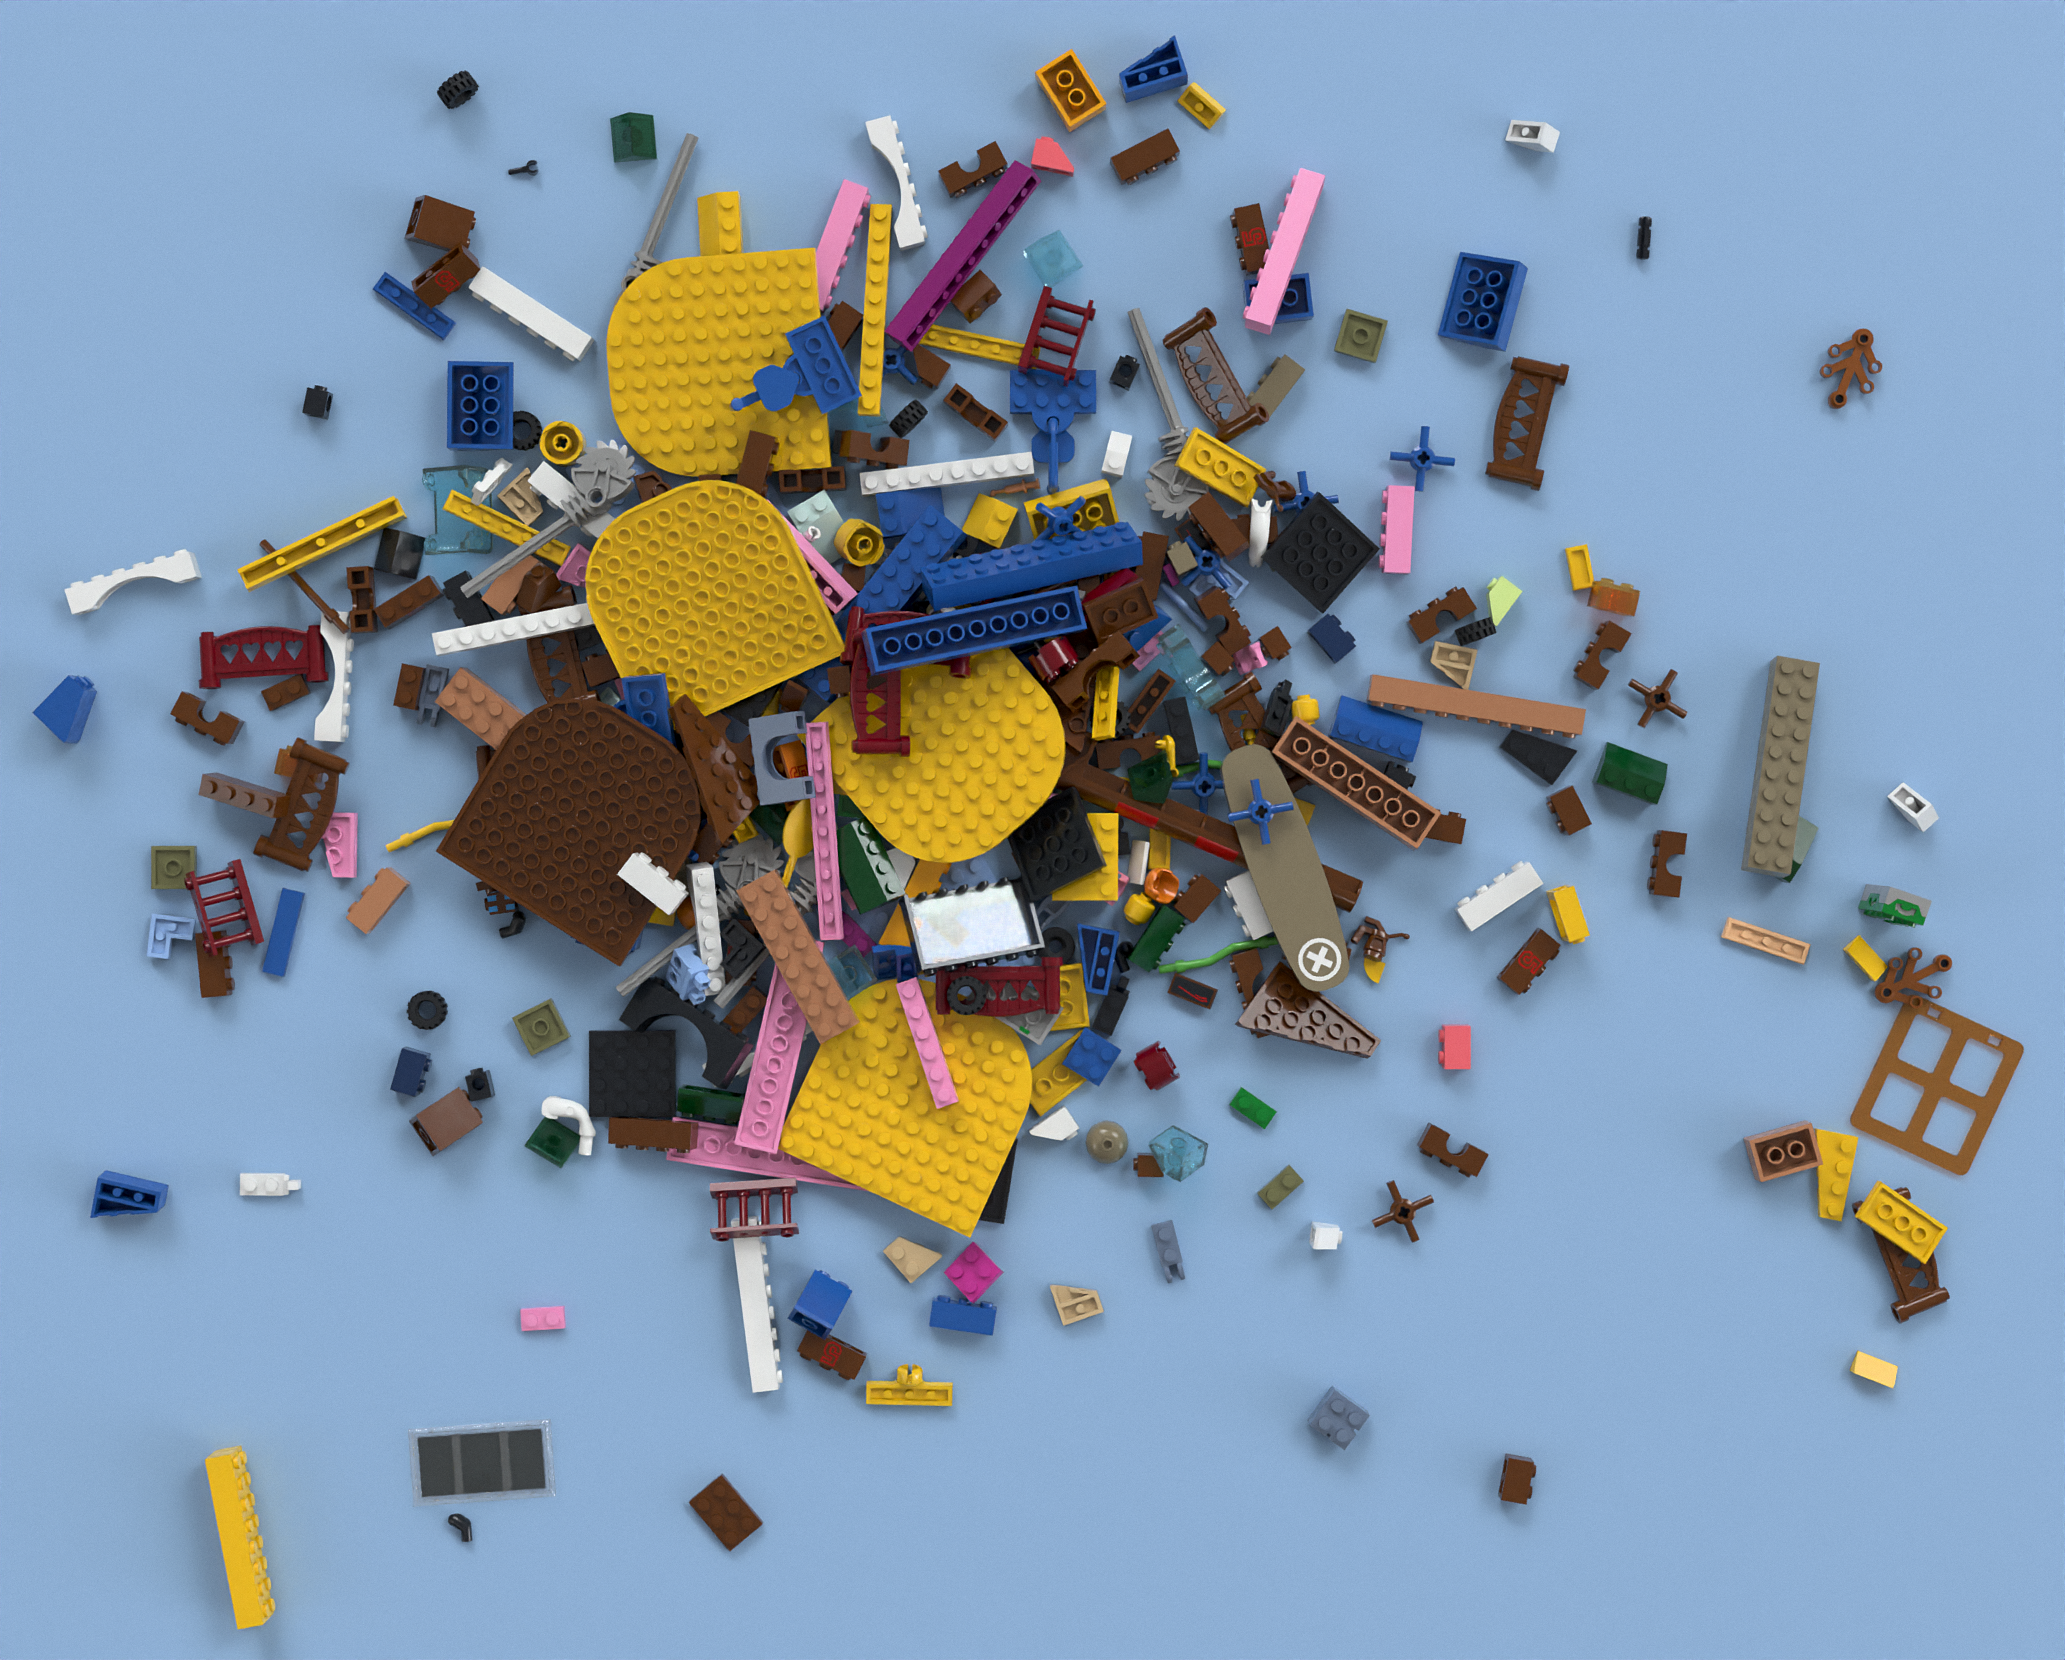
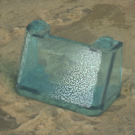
M458 465L423 469L422 483L427 490L434 492L435 534L428 535L424 541L425 555L490 554L493 549L492 533L442 510L451 490L472 499L474 494L472 489L478 481H483L485 474L488 472L487 468ZM492 492L481 504L492 508Z

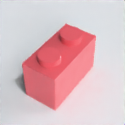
M1442 1024V1030L1438 1031V1041L1442 1042V1051L1438 1052V1063L1442 1064L1444 1069H1471V1026L1468 1024Z

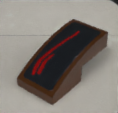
M1190 518L1174 529L1182 542L1190 535L1202 550L1215 551L1210 542L1202 535L1200 527L1198 525L1195 526ZM1205 557V558L1203 559L1204 564H1205L1207 561H1209L1211 558L1207 559V558Z
M1175 973L1167 993L1211 1009L1218 989Z

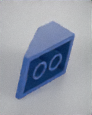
M941 487L876 494L883 539L905 536L929 505L945 516Z

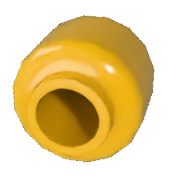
M1310 694L1297 696V700L1293 701L1291 706L1292 720L1297 716L1309 725L1315 724V721L1320 718L1318 700L1310 699Z
M1144 892L1132 894L1123 909L1126 915L1125 918L1138 926L1146 924L1155 910V905L1152 899Z

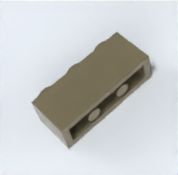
M1286 354L1282 358L1277 357L1270 366L1273 369L1269 376L1264 374L1257 383L1260 386L1257 392L1251 391L1247 396L1251 406L1261 403L1268 411L1269 418L1305 371L1303 367Z

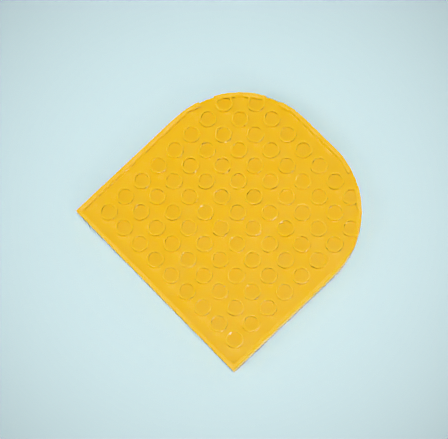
M816 248L673 259L648 269L626 288L614 307L608 326L606 340L611 405L615 420L627 442L640 456L656 467L678 475L699 477V475L739 474L749 432L752 430L778 438L777 442L780 443L777 455H773L771 461L774 464L773 472L790 469L802 470L832 467L828 412L821 414L813 395L804 397L794 394L791 404L778 411H769L764 407L761 400L742 408L740 411L734 412L729 408L734 398H742L757 391L753 383V376L758 370L769 365H776L782 368L786 360L793 355L785 333L821 317Z
M703 480L673 488L634 506L614 519L599 536L590 554L585 576L587 604L594 624L620 677L665 673L670 707L682 695L686 694L701 713L707 716L834 659L844 652L845 643L786 520L769 501L744 486L720 480Z
M970 603L964 605L955 606L953 608L960 610L973 606ZM1009 648L970 655L969 667L972 669L969 679L949 676L950 667L926 664L901 670L900 725L901 735L910 736L909 757H900L899 754L852 753L851 742L856 740L857 734L852 719L850 692L848 697L837 698L810 722H828L832 777L879 833L904 853L922 860L938 863L961 862L983 855L1003 842L1036 813L1051 796L1064 765L1066 742L1064 727L1058 709L1051 697ZM870 671L866 675L867 679L871 675ZM869 693L866 696L869 702L866 705V709L869 712L886 703L873 693ZM869 715L866 718V722L869 724L866 727V731L869 734L886 725L873 715ZM806 733L798 734L797 736L806 746Z
M897 979L876 983L857 993L849 1000L860 1022L820 1045L784 1123L778 1149L970 1238L1029 1108L1032 1094V1071L1027 1051L1016 1031L995 1017L973 1014L961 1015L954 1010H950L948 1015H937L936 983L919 979L959 1099L958 1102L937 1108L896 984H898ZM957 994L959 1001H963L965 998H968L962 994Z

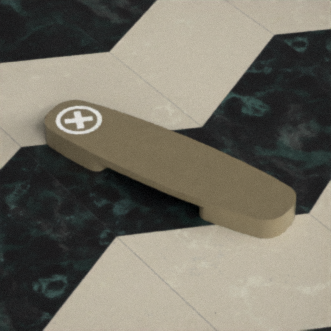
M1256 744L1235 749L1224 757L1220 767L1223 789L1230 813L1247 810L1249 804L1254 801L1250 780L1259 779L1262 799L1269 801L1272 805L1291 801L1293 803L1294 810L1275 813L1267 823L1270 844L1262 845L1259 825L1253 823L1249 818L1232 821L1250 875L1274 931L1275 938L1299 984L1308 990L1316 992L1336 987L1348 976L1350 965L1330 887L1307 825L1271 752L1265 747ZM1260 805L1255 814L1262 818V814L1266 813L1265 808L1262 809Z

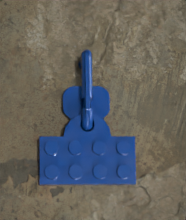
M825 315L785 333L793 355L786 360L782 368L776 365H769L758 370L753 376V383L757 391L742 398H734L729 408L734 412L740 411L742 408L761 400L764 407L769 411H778L791 404L794 394L804 397L813 395L821 414H824L861 397V392Z
M1010 370V414H1032L1033 423L1040 430L1032 438L1031 452L1036 462L1048 463V494L1059 492L1058 463H1068L1074 457L1075 440L1066 431L1073 423L1074 414H1096V370H1077L1074 381L1070 380L1068 387L1063 386L1065 376L1052 372L1028 370L1027 374L1018 372V370Z
M665 673L621 678L625 699L618 701L614 707L659 733L677 748L673 720L669 712L670 702Z

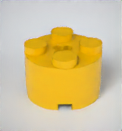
M555 421L544 428L540 439V449L543 455L555 465L560 467L577 464L576 460L586 453L584 451V448L587 446L585 436L572 423ZM562 439L568 441L565 448L559 447Z
M852 518L848 519L838 529L834 539V546L842 558L854 565H871L877 562L884 552L883 534L874 525L861 519Z

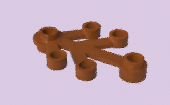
M1858 329L1853 333L1851 340L1840 345L1834 344L1828 348V355L1831 358H1837L1842 352L1854 348L1850 357L1832 365L1826 364L1820 368L1819 372L1823 378H1829L1835 372L1846 368L1837 391L1831 393L1828 397V404L1833 409H1839L1847 403L1846 391L1854 372L1860 384L1859 389L1861 393L1869 394L1874 390V384L1868 380L1860 362L1863 352L1868 362L1867 369L1869 373L1877 374L1882 370V363L1876 360L1871 349L1874 337L1868 329ZM1861 335L1866 337L1865 343L1860 341ZM1833 347L1838 349L1837 355L1832 353ZM1872 364H1877V371L1872 369ZM1825 367L1830 369L1829 375L1824 373ZM1865 383L1870 386L1869 391L1864 390ZM1837 395L1841 396V403L1836 402L1835 398Z
M1912 947L1907 952L1908 959L1902 978L1895 983L1897 970L1903 967V961L1898 957H1892L1888 961L1889 969L1885 981L1879 983L1875 988V997L1878 1001L1890 1003L1893 1000L1908 1004L1911 1008H1920L1923 1004L1922 998L1916 995L1910 997L1898 992L1904 988L1927 994L1933 999L1941 997L1942 990L1940 987L1924 985L1917 981L1937 971L1946 972L1952 967L1951 958L1947 955H1937L1933 959V964L1913 973L1917 960L1922 957V951L1919 948ZM1913 950H1917L1918 956L1916 958L1912 957ZM1943 959L1947 961V965L1945 967L1941 966V961ZM1894 960H1898L1899 965L1896 968L1892 965ZM1886 988L1890 991L1887 997L1883 995V991ZM1934 988H1936L1938 991L1936 996H1933L1931 994V991ZM1914 998H1917L1919 1001L1916 1006L1912 1004Z

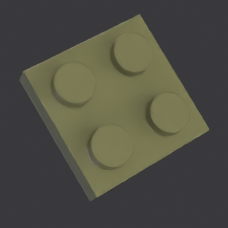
M1346 309L1334 351L1376 363L1388 321Z
M151 846V889H186L184 884L185 874L194 871L197 877V846Z
M552 998L512 1017L531 1056L571 1037Z

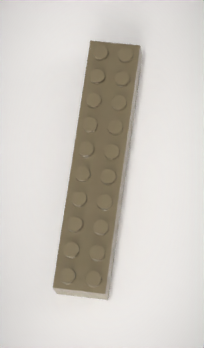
M1776 656L1770 661L1741 866L1742 871L1782 878L1791 874L1820 663L1783 656Z

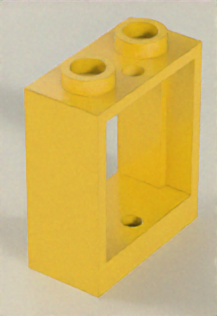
M1563 885L1546 891L1561 939L1573 944L1584 942V937L1590 936L1574 886Z

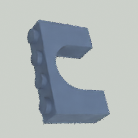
M804 711L749 719V734L752 741L751 752L754 757V774L757 779V796L760 806L816 798L813 776L792 779L784 778L777 772L773 762L775 746L782 738L807 733Z

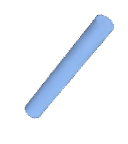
M1165 580L1159 585V588L1203 632L1210 627Z

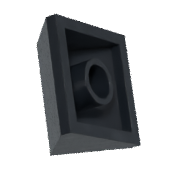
M384 528L374 570L417 580L427 538Z

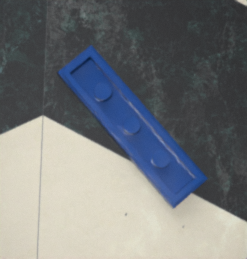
M384 272L373 290L442 340L446 339L456 325L455 321L437 308L433 307L431 309L412 290L387 272Z
M282 888L262 972L285 976L305 895L304 892Z

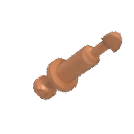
M1036 478V481L1027 483L1025 479H1022V483L1007 485L1004 489L992 490L990 497L1004 492L1011 494L1024 491V494L1028 493L1027 489H1041L1039 478Z

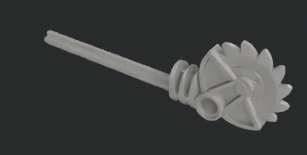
M687 133L642 248L634 254L637 260L631 261V265L634 268L628 269L626 276L622 279V291L615 300L613 310L629 283L633 282L648 269L663 263L654 259L653 253L699 139L693 134Z
M1135 308L1127 313L1170 427V433L1158 438L1159 442H1165L1166 444L1161 449H1168L1169 453L1165 454V458L1154 463L1147 473L1152 475L1153 480L1145 479V484L1151 492L1145 493L1144 496L1148 500L1155 502L1151 506V510L1164 511L1163 519L1176 514V520L1179 521L1183 518L1186 511L1189 515L1191 514L1188 507L1201 498V495H1205L1209 491V486L1174 466L1189 437L1186 436L1189 429L1181 423L1139 308Z
M611 440L609 446L602 441H597L598 448H584L588 455L576 460V463L581 466L579 468H571L573 482L581 494L575 490L577 495L575 498L568 495L570 499L568 503L563 499L560 501L566 510L565 516L461 586L460 588L467 598L570 527H580L582 519L586 522L589 520V514L594 517L597 514L606 513L611 509L613 502L624 498L635 486L629 479L636 474L634 469H630L634 464L635 458L634 456L628 457L627 446L624 445L619 450L617 443ZM598 497H603L599 503H595Z
M814 848L807 855L798 858L794 870L805 880L799 877L802 881L800 886L794 884L797 888L794 893L788 890L790 895L796 900V906L802 917L806 913L813 912L811 908L813 904L818 905ZM764 942L762 944L766 949L738 980L733 977L713 1000L722 1009L770 955Z
M758 832V836L740 844L737 840H733L730 845L734 848L728 849L722 854L724 858H728L726 861H719L720 872L727 884L725 883L727 890L723 892L721 889H718L721 894L716 897L719 923L725 919L731 920L733 912L739 914V907L745 909L736 890L775 869L778 871L783 866L784 861L777 860L781 854V847L774 849V841L771 836L765 841L762 834ZM778 871L780 877L782 878V872ZM696 925L616 986L619 993L623 997L670 962L674 949L693 944L697 941Z

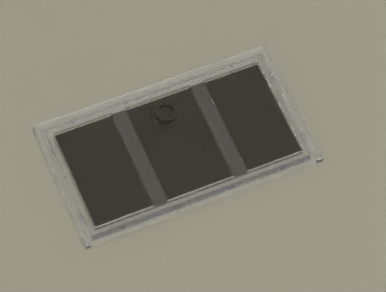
M541 1419L408 1429L413 1507L555 1497L556 1487L551 1420Z

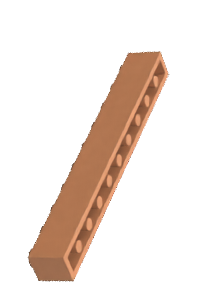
M1374 674L1370 675L1366 701H1372V706L1377 707L1391 704L1393 705L1392 709L1405 711V708L1409 707L1414 708L1415 713L1426 714L1427 711H1433L1435 716L1448 718V714L1457 715V720L1469 721L1470 717L1478 719L1477 723L1490 725V722L1494 721L1499 722L1500 727L1511 728L1513 724L1519 725L1520 730L1533 732V728L1541 729L1543 734L1554 735L1555 731L1563 733L1562 737L1574 739L1576 735H1582L1586 709Z

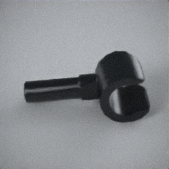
M530 160L526 166L509 169L508 173L512 175L527 172L530 175H536L538 170L532 171L529 169V166L536 165L537 161Z
M1045 641L1034 642L1028 647L1016 650L1017 655L1033 651L1034 649L1040 654L1038 650L1045 646L1046 643Z

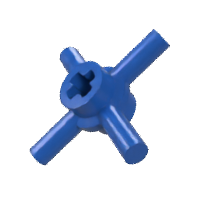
M902 346L898 348H884L883 377L887 373L896 374L899 372L914 386L919 379L904 366V353L907 349ZM896 356L897 358L895 360L897 361V363L895 365L890 364L888 366L887 364L889 363V361L887 359L889 357L894 358Z
M1421 426L1419 446L1413 449L1411 453L1390 451L1389 460L1410 462L1411 467L1417 471L1415 491L1423 492L1425 472L1430 470L1433 465H1455V458L1435 456L1432 449L1428 447L1430 431L1428 426ZM1421 454H1424V458H1427V461L1423 464L1420 463L1421 460H1417V457Z
M1306 471L1297 472L1300 492L1293 501L1280 503L1283 506V511L1295 510L1298 514L1304 507L1301 506L1304 498H1307L1308 502L1314 496V493L1308 490ZM1338 495L1325 496L1332 504L1339 503ZM1273 504L1274 512H1280L1276 504Z
M1079 496L1066 510L1063 507H1055L1051 510L1043 503H1038L1036 510L1048 518V527L1035 541L1047 540L1054 533L1066 535L1082 531L1073 525L1072 515L1086 503V500Z
M1190 535L1183 540L1184 543L1187 542L1190 550L1195 554V560L1198 564L1197 567L1180 580L1185 587L1200 574L1205 576L1213 575L1225 590L1232 585L1219 570L1220 557L1216 551L1202 550ZM1205 557L1213 559L1211 561L1212 567L1208 568L1206 566L1204 568L1202 566Z
M1201 752L1199 753V773L1191 781H1171V790H1192L1199 797V811L1208 815V797L1216 789H1223L1222 780H1215L1213 775L1208 773V753ZM1203 781L1209 784L1205 786V789H1201L1199 786L1202 785Z
M1259 779L1250 780L1254 801L1249 804L1247 810L1228 813V820L1232 822L1249 818L1253 823L1259 825L1262 845L1270 844L1267 823L1275 813L1294 810L1293 803L1291 801L1272 805L1269 801L1262 799ZM1260 805L1262 809L1265 808L1266 813L1262 814V818L1255 814Z

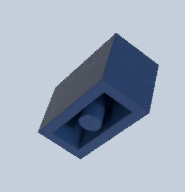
M1326 614L1307 632L1335 664L1356 647L1353 643L1356 640L1349 631L1344 632L1341 629L1340 625L1342 623L1334 614L1332 616Z
M407 1046L402 1048L390 1090L414 1097L418 1096L420 1092L423 1093L426 1086L424 1076L426 1072H429L432 1065L431 1053Z

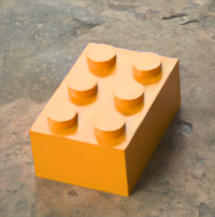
M1072 49L1035 71V79L1069 133L1106 110L1107 103Z

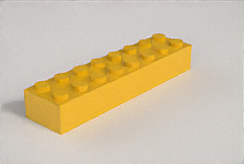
M241 1445L215 1450L205 1459L237 1629L263 1625L273 1615V1611H275V1601L271 1598L269 1591L271 1590V1581L266 1576L265 1570L267 1569V1560L262 1555L261 1550L263 1548V1539L258 1534L257 1529L259 1518L257 1514H254L255 1498L254 1494L250 1493L249 1488L251 1477L250 1473L246 1472L245 1467L247 1456L245 1451H242Z

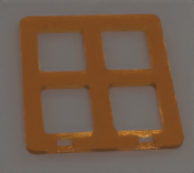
M1914 998L1912 1004L1914 1006L1918 1005V999ZM1922 998L1923 1004L1917 1009L1903 1003L1851 1114L1850 1123L1857 1129L1957 1175H1965L1972 1165L2024 1053V1047L2018 1041L1927 999ZM1929 1007L1941 1012L1938 1018L1927 1014ZM1917 1014L1951 1029L1950 1037L1932 1073H1928L1898 1058V1052ZM1990 1035L2001 1040L1998 1046L1987 1042ZM1969 1038L2003 1053L2001 1063L1984 1097H1980L1950 1082V1076ZM1889 1073L1899 1075L1924 1088V1093L1905 1131H1900L1872 1118L1870 1115ZM1941 1097L1951 1099L1976 1112L1974 1121L1957 1155H1952L1924 1142L1922 1139Z

